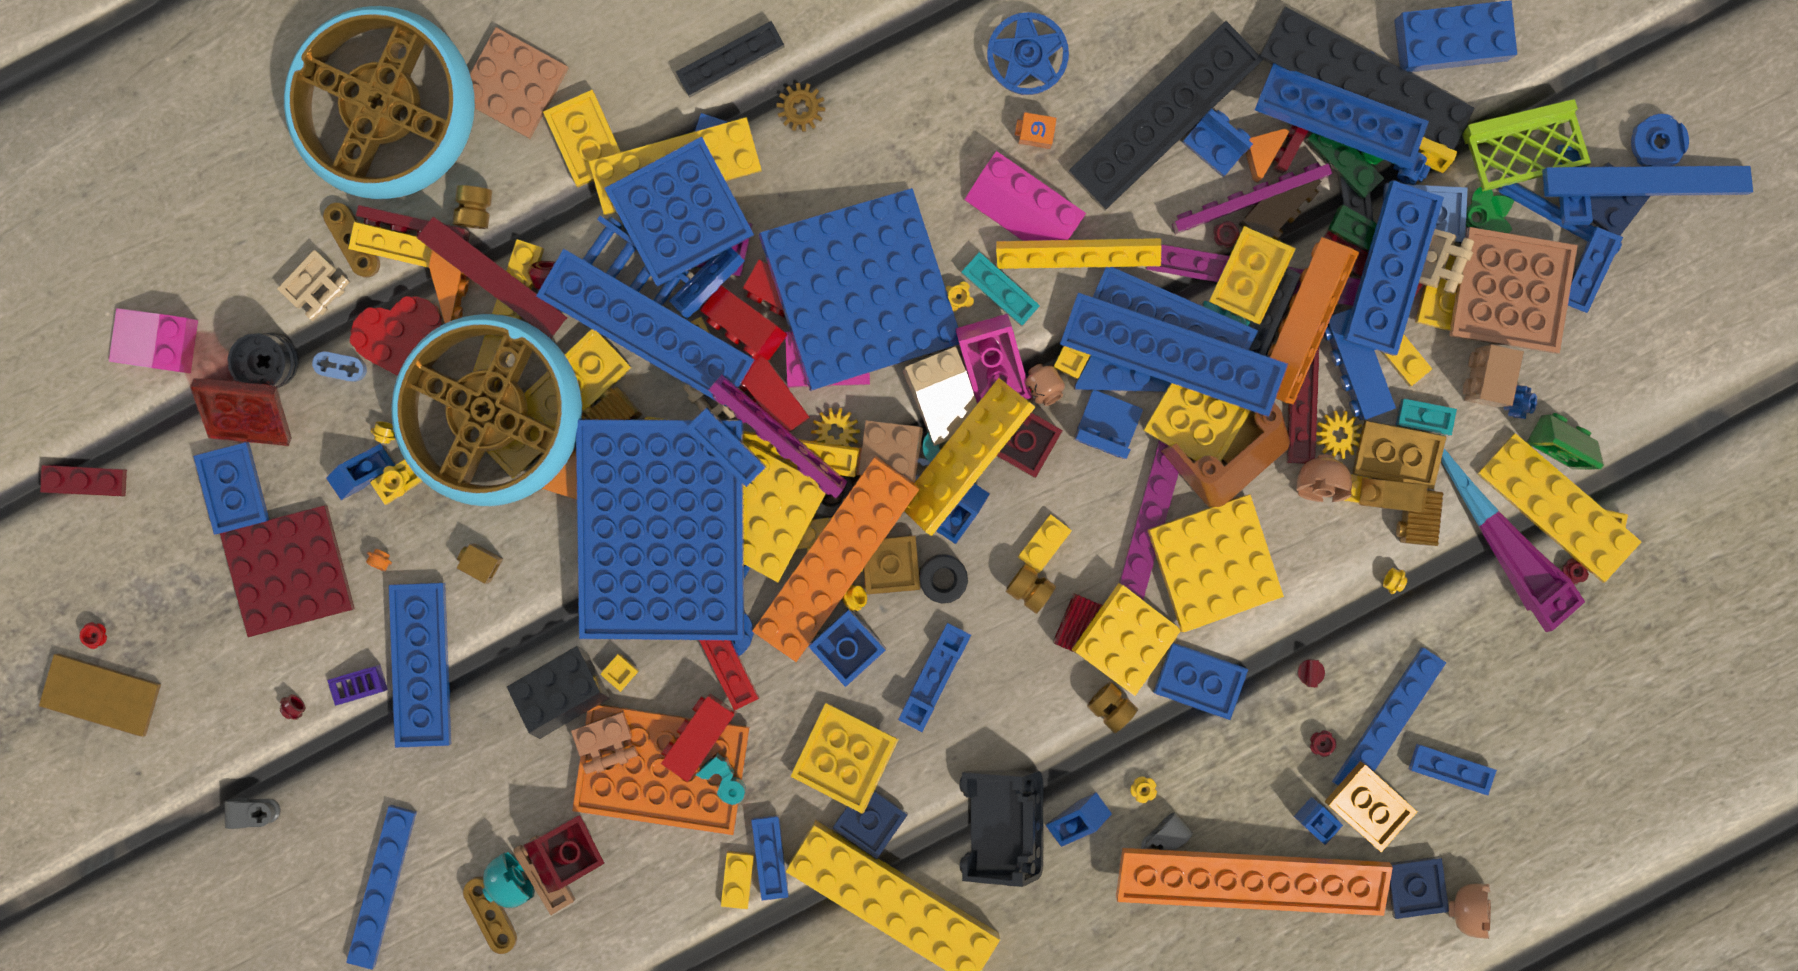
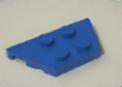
M1091 355L1075 384L1074 390L1166 392L1170 382Z

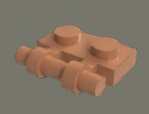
M624 711L571 730L579 755L591 754L592 761L583 764L586 774L594 771L597 773L606 770V767L617 763L620 765L628 763L629 759L638 756L635 746L625 749L623 741L633 737ZM614 745L615 753L602 757L600 749Z

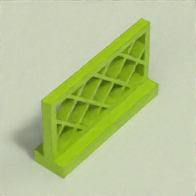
M1575 99L1469 124L1462 136L1465 144L1469 145L1482 191L1543 177L1542 170L1545 167L1536 163L1542 152L1556 160L1552 167L1589 166L1591 161L1575 114L1578 110ZM1570 123L1572 134L1569 139L1555 131L1558 124ZM1539 129L1548 134L1543 145L1528 138L1533 130ZM1513 136L1522 141L1516 151L1502 144L1505 137ZM1551 137L1565 144L1560 154L1545 147ZM1486 142L1495 147L1490 158L1479 153L1477 144ZM1525 143L1539 150L1533 161L1519 154ZM1568 146L1579 152L1581 160L1572 162L1563 157ZM1498 149L1512 156L1507 167L1492 160ZM1515 159L1530 166L1525 174L1519 175L1510 170ZM1489 165L1503 172L1499 180L1488 182L1485 171Z

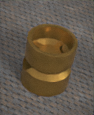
M458 185L455 201L459 204V207L454 209L452 224L467 228L488 229L490 214L486 211V208L491 206L492 190Z
M1025 563L1014 576L1005 592L1016 600L1023 599L1024 606L1037 614L1053 594L1056 585L1045 577L1039 579L1038 572Z
M1108 682L1091 698L1087 707L1097 717L1103 716V723L1113 733H1117L1135 716L1138 708L1128 698L1122 699V692L1112 682Z

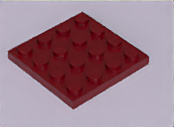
M327 505L220 533L247 637L355 609Z

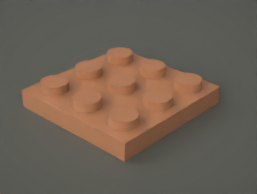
M495 27L470 73L475 96V109L531 139L544 115L543 111L549 106L569 68Z

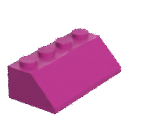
M997 151L964 199V201L1022 241L1068 240L1086 215L1080 208Z

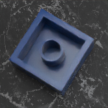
M850 609L846 610L809 645L813 653L845 687L886 651V647Z

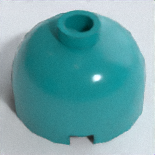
M504 852L493 859L487 865L483 875L484 888L482 891L489 902L494 901L497 905L505 908H516L535 896L532 883L529 879L525 881L522 874L524 870L517 858L511 853Z

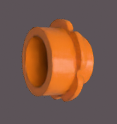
M375 549L373 553L367 552L369 556L365 563L382 571H386L388 566L392 565V562L388 560L390 557L388 553L379 549Z

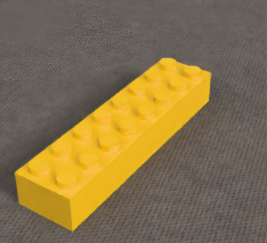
M815 820L787 865L786 873L945 971H982L1000 941L999 932L882 860L874 858L856 844Z

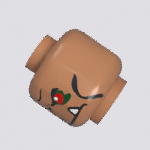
M1038 364L1028 371L1029 376L1025 380V386L1034 402L1049 406L1062 398L1065 383L1053 366L1043 367L1042 364Z

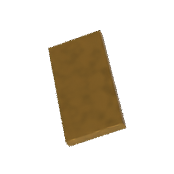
M54 654L39 706L144 737L147 734L161 684L65 655Z

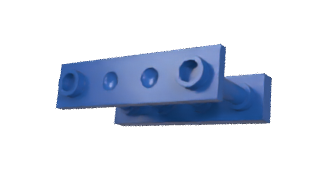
M599 216L597 220L605 228L582 260L592 265L610 238L616 233L627 241L625 247L606 272V274L616 278L637 248L631 237L620 230L623 226L611 216L607 220ZM644 265L629 286L637 292L642 289L651 276L646 265ZM686 271L666 282L653 301L663 306L680 280L685 283L690 280L687 277L689 272Z

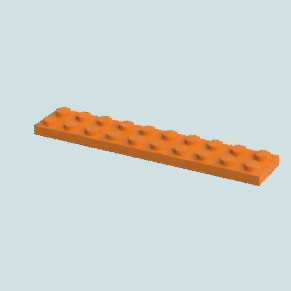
M1122 848L1116 899L1117 902L1384 916L1393 867L1390 862Z

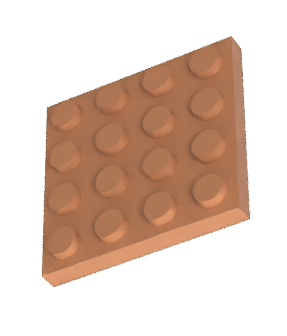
M1472 227L1467 228L1465 238L1474 241L1471 249L1473 254L1471 260L1466 262L1462 272L1464 276L1462 283L1457 285L1449 336L1554 354L1560 353L1578 245Z

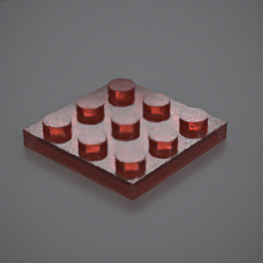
M193 378L190 387L208 438L281 446L290 445L292 437L277 386Z

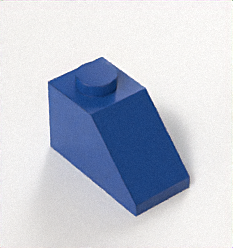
M379 444L339 464L326 479L338 497L343 500L370 485L372 480L384 473L385 467H394L395 464L383 446Z
M974 483L936 532L956 544L978 515L990 493Z
M1097 792L1078 800L1045 826L1059 845L1063 847L1096 832L1112 813Z

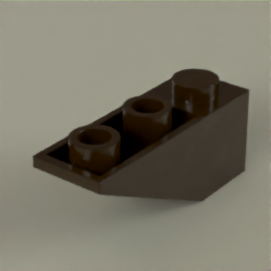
M1317 179L1261 200L1238 225L1242 228L1245 226L1277 240L1283 233L1280 228L1285 222L1288 221L1291 224L1302 212L1298 209L1304 201L1310 203L1320 192L1317 187L1322 181Z

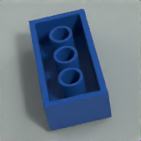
M1512 0L1402 12L1394 20L1399 67L1407 72L1507 62L1518 55Z

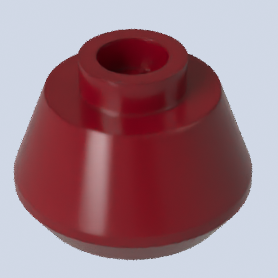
M539 261L529 267L528 275L534 288L540 290L555 264L554 261Z

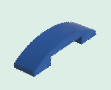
M949 623L946 624L898 718L899 721L923 732L958 659H960L971 637L970 634Z

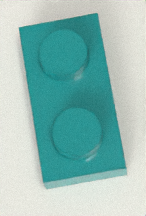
M1401 399L1396 426L1452 436L1457 409Z

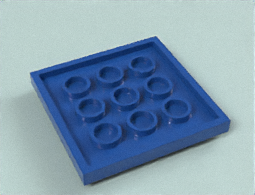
M702 137L604 188L657 287L754 236Z

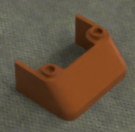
M1274 402L1269 417L1257 412L1254 414L1255 423L1263 433L1225 467L1213 456L1201 457L1193 464L1176 443L1165 447L1161 452L1207 506L1221 507L1288 449L1290 439L1282 412Z

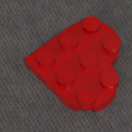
M403 297L391 310L367 308L364 312L360 313L353 322L350 343L362 357L398 376L406 358L415 346L429 333L443 325L442 316L438 311V307L427 299Z

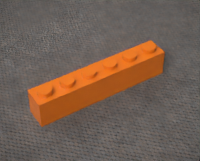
M1321 237L1320 242L1314 245L1311 253V263L1301 275L1300 283L1302 284L1298 293L1294 294L1290 301V312L1287 319H1284L1280 324L1278 340L1276 344L1272 345L1268 353L1269 358L1288 364L1276 399L1294 405L1357 259L1358 251Z

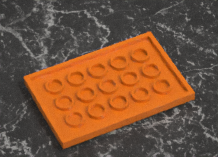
M602 704L587 711L585 725L624 711L633 737L623 741L625 749L635 746L638 756L629 759L628 763L622 765L617 763L606 767V770L597 773L594 771L589 774L585 773L583 764L592 761L591 754L580 756L572 811L734 835L738 804H727L717 795L722 780L719 774H713L709 780L701 779L696 776V770L689 782H686L661 764L665 758L661 753L670 741L675 744L680 737L677 730L685 719L691 721L692 718ZM728 724L698 769L715 754L719 753L721 756L728 758L731 767L734 769L732 777L742 780L750 727ZM614 745L600 749L602 757L615 753Z

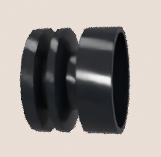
M277 333L247 334L233 344L227 358L228 369L233 379L243 388L252 391L275 389L288 384L296 375L299 366L298 352L293 343L285 336ZM265 356L271 357V360H269L270 366H265L264 363L267 361Z

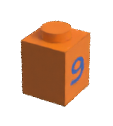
M1024 112L1023 119H1017L1015 136H1019L1018 144L1050 149L1053 143L1057 118Z

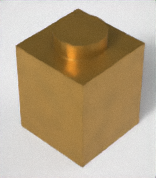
M476 543L469 544L468 547L464 546L457 557L459 561L457 569L487 584L492 581L503 558Z

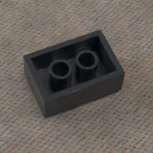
M575 646L507 686L528 733L539 739L610 699L588 652L579 646Z

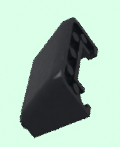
M1029 770L962 772L959 782L960 791L963 792L966 798H971V851H968L960 860L962 881L1024 887L1038 880L1042 875L1044 864L1042 773Z

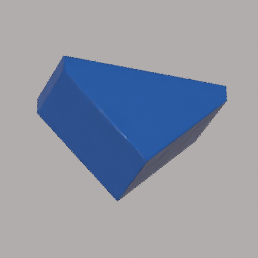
M1312 797L1294 816L1324 845L1343 826Z

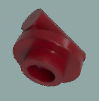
M1304 660L1298 667V678L1307 687L1318 688V684L1325 677V668L1319 660Z

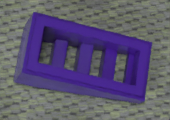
M380 664L327 680L335 706L388 690ZM370 673L374 689H370L366 674ZM356 677H361L364 692L360 691ZM351 679L354 688V695H351L350 689L347 683V680ZM338 682L342 683L346 696L344 698L340 697L336 684Z

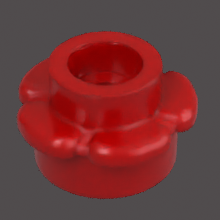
M87 623L80 631V641L88 648L96 649L107 641V635H105L106 628L100 623Z

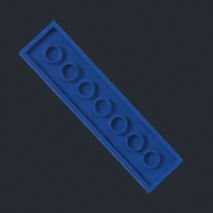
M565 249L562 250L536 297L712 399L714 397L709 389L721 375L739 388L755 361L748 355Z
M1081 293L1077 294L1060 345L1268 417L1288 366L1287 363Z

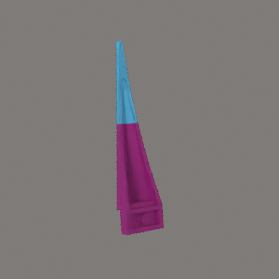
M1444 448L1441 462L1526 610L1532 611L1545 632L1553 631L1582 606L1585 600L1571 579L1548 560L1502 515Z

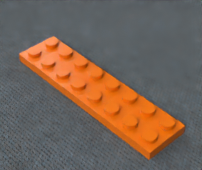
M875 456L752 632L797 662L910 504L920 487Z

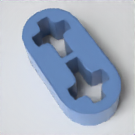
M320 352L312 361L314 371L326 377L358 382L367 373L365 363L355 357L331 352ZM328 356V361L337 363L336 369L328 367L325 372V368L320 366L321 360L325 361ZM353 362H355V367L359 368V372L353 373L351 377V372L342 370L343 365L352 366Z

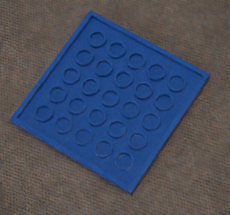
M913 188L758 234L810 391L960 344L956 333L958 325Z

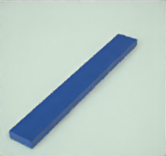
M1751 166L1547 167L1542 170L1545 197L1748 195L1753 193Z

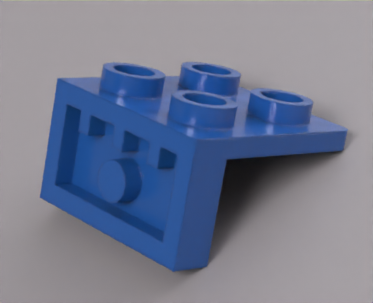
M1210 109L1182 143L1219 175L1224 177L1240 157L1250 149L1253 143L1250 141L1251 137L1241 128L1235 129L1228 123L1230 120L1220 110L1215 112L1213 109Z
M1093 390L1073 440L1118 458L1127 459L1131 450L1128 447L1143 409Z

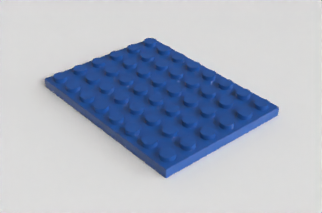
M578 420L576 456L579 639L744 640L743 483L687 429L694 420ZM720 420L743 442L742 421Z

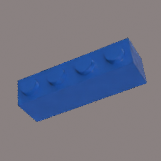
M1351 308L1332 315L1323 337L1326 341L1329 340L1331 344V359L1335 366H1339L1342 374L1340 376V383L1344 391L1349 392L1352 400L1349 402L1351 412L1354 417L1358 416L1360 421L1396 409L1375 351L1343 340L1352 311Z

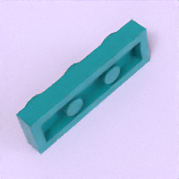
M980 252L961 272L1006 314L1008 313L1021 327L1040 307L1037 302Z

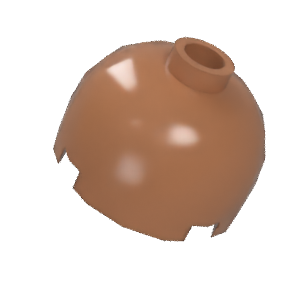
M1327 454L1319 455L1317 458L1304 464L1300 469L1297 479V491L1300 497L1316 502H1323L1322 497H1332V502L1343 501L1351 497V474L1348 468L1342 462L1334 459L1333 456Z
M1468 884L1461 887L1456 893L1455 901H1449V917H1455L1457 928L1467 936L1489 939L1490 937L1488 933L1491 924V900H1488L1490 884Z

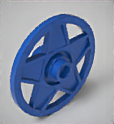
M1032 12L1018 13L1002 21L993 31L987 48L988 65L994 78L1007 90L1021 95L1039 94L1053 87L1063 76L1069 59L1067 39L1061 28L1050 18ZM1033 20L1046 24L1055 33L1038 36ZM1017 21L1015 38L996 39L1005 27ZM1062 47V63L1056 74L1048 58ZM993 54L1009 62L1005 79L1000 75L995 66ZM1029 75L1044 83V85L1034 88L1018 87Z

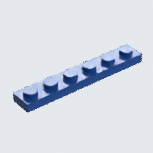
M1423 647L1419 649L1332 782L1339 785L1360 761L1373 772L1376 770L1445 666V661Z
M394 805L388 806L346 963L371 970L375 968L416 818V811Z

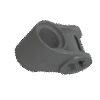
M269 798L227 799L224 801L225 828L263 827L279 818L281 813L280 805L274 799Z
M1173 812L1144 837L1141 849H1151L1150 846L1154 844L1160 850L1175 851L1192 837L1193 832Z

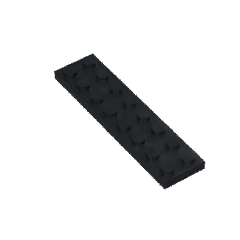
M1287 7L1282 9L1258 58L1272 65L1274 63L1289 71L1300 72L1427 120L1429 122L1423 137L1436 143L1444 144L1452 150L1456 147L1475 109Z
M1226 20L1071 167L1068 173L1106 211L1263 60L1258 58L1259 54Z

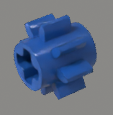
M1418 152L1411 169L1397 164L1394 165L1393 169L1399 171L1397 178L1400 181L1409 185H1415L1417 181L1422 182L1423 179H1426L1431 167L1425 165L1427 161L1426 156Z
M1517 385L1513 406L1503 407L1504 410L1509 411L1508 416L1526 419L1527 413H1534L1537 406V396L1535 393H1531L1532 388Z

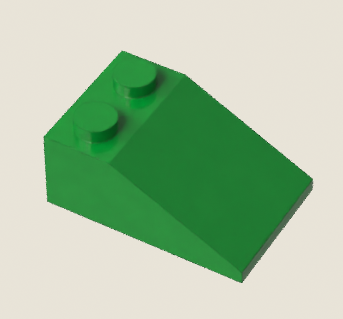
M1557 413L1541 415L1526 443L1572 470L1602 469L1604 463L1599 443L1590 437L1592 434L1590 431L1580 426L1574 428L1568 425V420Z

